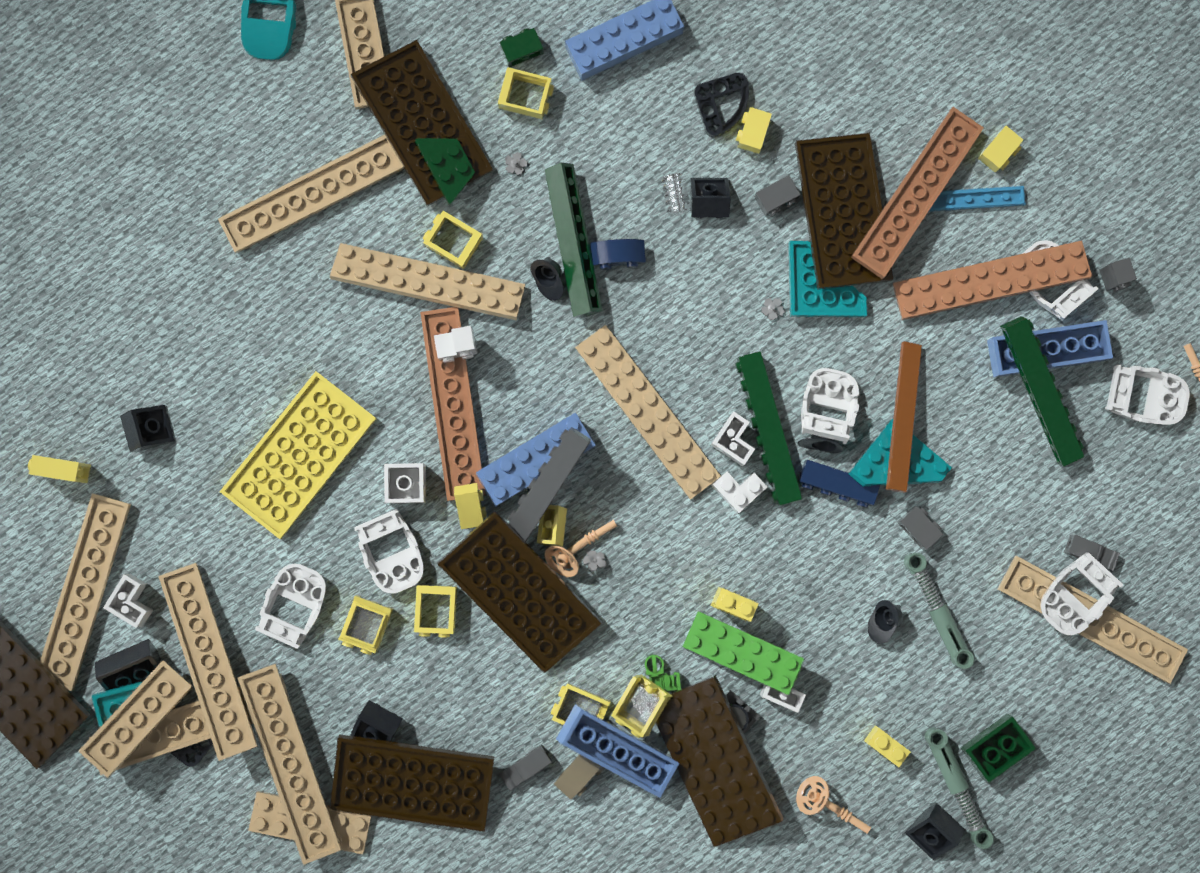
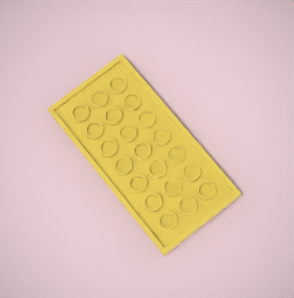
M315 371L228 480L220 493L277 538L282 539L377 418Z

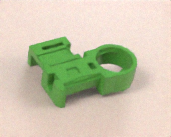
M655 654L649 655L644 665L646 675H649L650 681L662 689H666V691L681 690L680 672H674V675H667V673L661 675L664 674L663 659ZM651 657L653 672L647 666V662ZM656 657L659 658L661 662V667L658 671L656 666Z

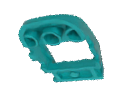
M243 0L241 6V41L244 50L251 57L257 59L277 60L284 57L290 50L293 41L292 36L294 30H296L295 1ZM250 3L287 6L285 22L248 18Z

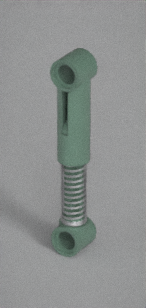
M909 553L904 558V566L915 577L916 583H919L918 586H920L921 592L925 595L924 598L927 599L926 602L928 601L927 605H930L929 614L951 656V662L954 666L961 669L970 668L974 663V656L969 651L947 605L941 602L942 599H939V593H936V587L932 583L933 581L930 580L929 574H927L926 558L921 553ZM913 557L919 560V565L915 568L911 565ZM964 653L966 661L960 664L958 658Z
M933 727L928 729L925 733V741L932 751L950 793L956 796L955 799H958L957 802H959L958 805L962 809L961 812H964L962 815H965V821L969 825L970 840L981 849L989 848L993 843V835L987 830L986 825L982 823L981 817L978 816V810H976L975 804L971 800L972 797H970L967 790L969 786L948 742L947 734L939 728ZM939 733L940 740L937 743H933V735ZM985 833V839L978 842V835Z

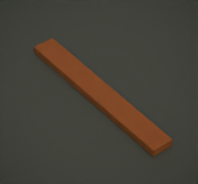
M906 341L901 343L886 490L901 493L907 492L922 345Z

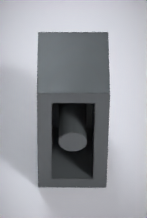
M790 175L756 192L754 198L765 216L769 214L774 216L781 211L780 208L787 205V207L796 204L800 193Z
M1130 257L1110 263L1099 270L1106 291L1112 289L1113 292L1123 290L1126 287L1132 286L1131 282L1137 279Z
M914 506L897 523L922 550H928L943 536L940 531L942 528L935 521L931 522L927 517L928 513L922 507Z

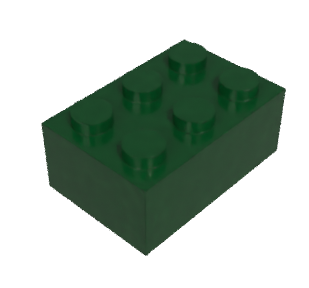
M1005 714L960 747L980 777L988 783L1036 749L1015 718L1009 714Z

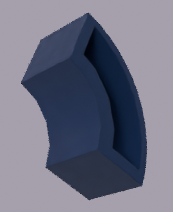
M614 239L591 243L593 265L599 266L601 270L611 269V266L618 265L636 268L638 264L646 262L645 243L642 239Z

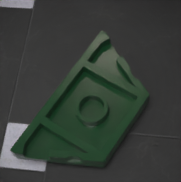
M415 139V143L449 206L452 205L456 197L475 174L458 139Z

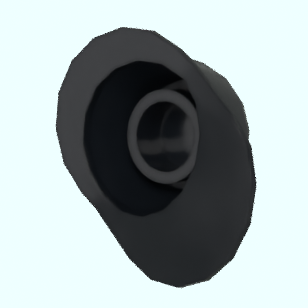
M546 257L544 260L533 261L530 271L540 293L549 300L556 301L560 299L564 291L560 265L550 257Z
M811 434L810 438L798 441V445L806 449L820 450L832 454L840 453L843 450V446L839 444L838 440Z
M881 600L877 603L868 621V634L872 641L877 644H884L890 640L895 630L903 622L901 606L894 605L888 600Z

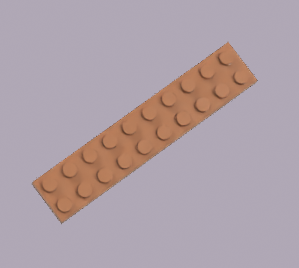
M952 107L851 258L883 279L984 127L955 107Z
M1077 241L894 282L893 287L901 319L906 320L1090 279L1092 274L1082 241Z
M451 307L420 312L447 501L455 500V486L474 483L478 484V489H482L483 496H485V489L476 476V472L482 469L467 362L466 359L457 357L454 358L455 361L443 363V360L438 359L434 335L452 332L451 329L461 328L459 308Z

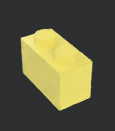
M750 107L748 113L744 112L741 123L745 125L743 131H738L736 141L739 142L738 148L757 154L760 153L771 119V113Z
M1005 126L978 159L995 173L999 169L1004 170L1010 163L1008 158L1011 155L1015 156L1022 148L1020 144L1023 139L1009 127Z
M477 483L454 487L461 529L478 527L484 521V518H487L486 507H482L481 501H484L482 489H478Z
M549 505L539 521L537 543L545 546L563 547L566 508L558 505Z
M874 726L864 742L898 767L901 766L910 754L908 749L877 726Z

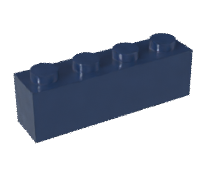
M811 460L804 461L798 480L799 483H802L803 488L813 490L814 487L820 489V493L831 496L833 493L839 495L838 499L849 502L851 499L857 501L858 506L868 508V505L873 506L875 504L880 485L862 486L848 472Z

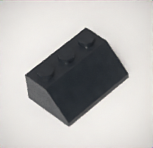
M146 639L96 661L95 679L105 691L142 682L155 670L162 660L152 642Z

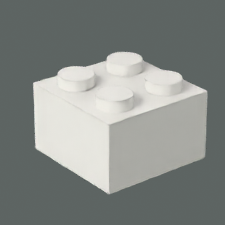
M424 463L384 464L385 503H426V465Z

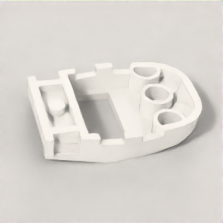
M1047 240L1038 241L1022 254L1059 245ZM1087 279L1077 281L1052 304L1038 290L1029 293L1039 305L1063 321L1092 296L1098 288L1097 286L1093 288Z
M1121 365L1113 367L1114 372L1105 410L1129 420L1153 424L1171 425L1183 419L1187 411L1190 392L1187 383L1179 376L1171 373L1167 374L1153 367H1121ZM1135 375L1150 379L1143 415L1128 412Z
M821 368L812 373L804 392L801 408L802 434L809 433L843 441V444L847 443L857 412L859 411L857 398L859 396V387L851 375L829 368ZM813 404L847 412L846 420L843 421L809 413V406Z
M397 509L354 527L355 531L358 532L360 540L358 544L362 552L364 565L371 573L375 584L382 591L398 593L414 586L420 581L423 575V562L418 544ZM402 528L410 548L375 562L367 543Z
M1089 552L1085 553L1063 569L1046 590L1041 599V612L1044 618L1059 632L1066 635H1076L1089 627V624L1095 619L1098 620L1102 616L1104 609L1114 599L1112 595L1118 587L1122 588L1123 584ZM1074 569H1077L1104 594L1089 610L1061 585Z
M290 564L283 567L265 594L266 598L259 614L261 615L260 624L256 626L255 630L298 649L316 623L326 593V584L323 577L317 571L301 564ZM278 594L312 609L304 629L269 614Z

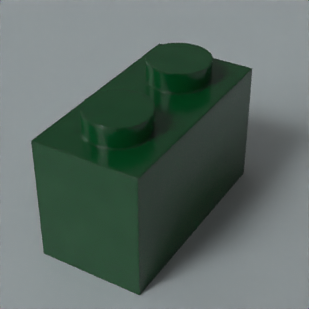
M535 28L523 29L520 31V34L506 36L500 41V48L509 68L544 54Z

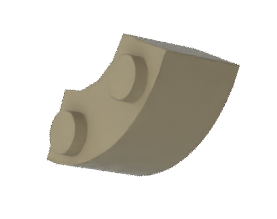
M579 754L562 772L554 785L571 800L576 794L580 797L587 789L585 785L595 774L598 776L605 768Z

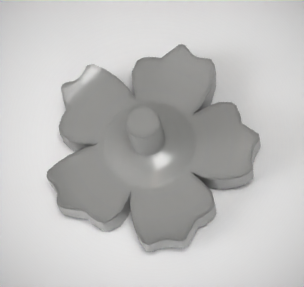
M516 152L512 157L507 155L505 164L508 166L505 170L507 173L513 174L515 171L516 175H521L524 171L522 167H527L528 162L525 158H521V153Z
M770 297L765 299L764 306L766 307L761 308V313L765 316L769 314V320H774L778 315L782 316L785 312L783 307L780 306L782 304L780 298H774L773 301Z
M591 550L587 552V556L582 561L583 565H588L591 572H596L597 567L599 569L605 568L606 565L604 554L602 552L596 554V551Z

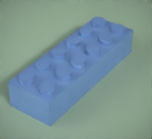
M652 0L566 40L565 48L582 81L683 34L684 25L671 0Z
M1107 320L1033 331L1034 336L1041 343V353L1048 360V369L1101 362L1113 358ZM1004 336L988 339L987 344L993 378L1020 374Z
M576 412L476 472L477 478L495 507L528 488L534 478L538 479L541 474L538 470L544 462H549L551 458L549 453L554 446H559L561 443L559 438L565 429L568 431L573 427L591 439ZM592 439L584 453L596 446Z
M576 704L556 738L562 745L659 798L662 796L679 765L670 756Z

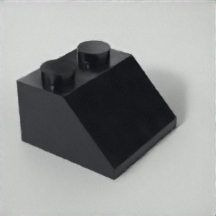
M690 178L691 217L699 219L715 217L721 219L730 216L731 196L728 178Z
M165 405L132 409L120 415L130 452L147 450L175 441Z
M368 700L359 714L350 736L391 742L402 722V718L381 707L379 704Z
M935 803L915 820L905 831V834L934 860L958 846L965 829L938 803Z

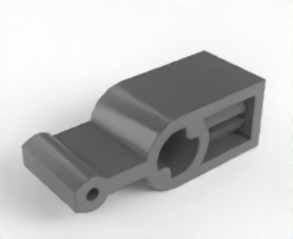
M1070 535L1064 553L1079 558L1089 552L1107 570L1114 571L1120 555L1119 552L1078 535Z
M539 745L499 775L508 789L512 790L552 763V760L543 746Z

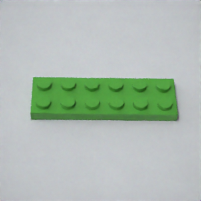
M699 611L682 646L787 695H790L805 661L800 656Z

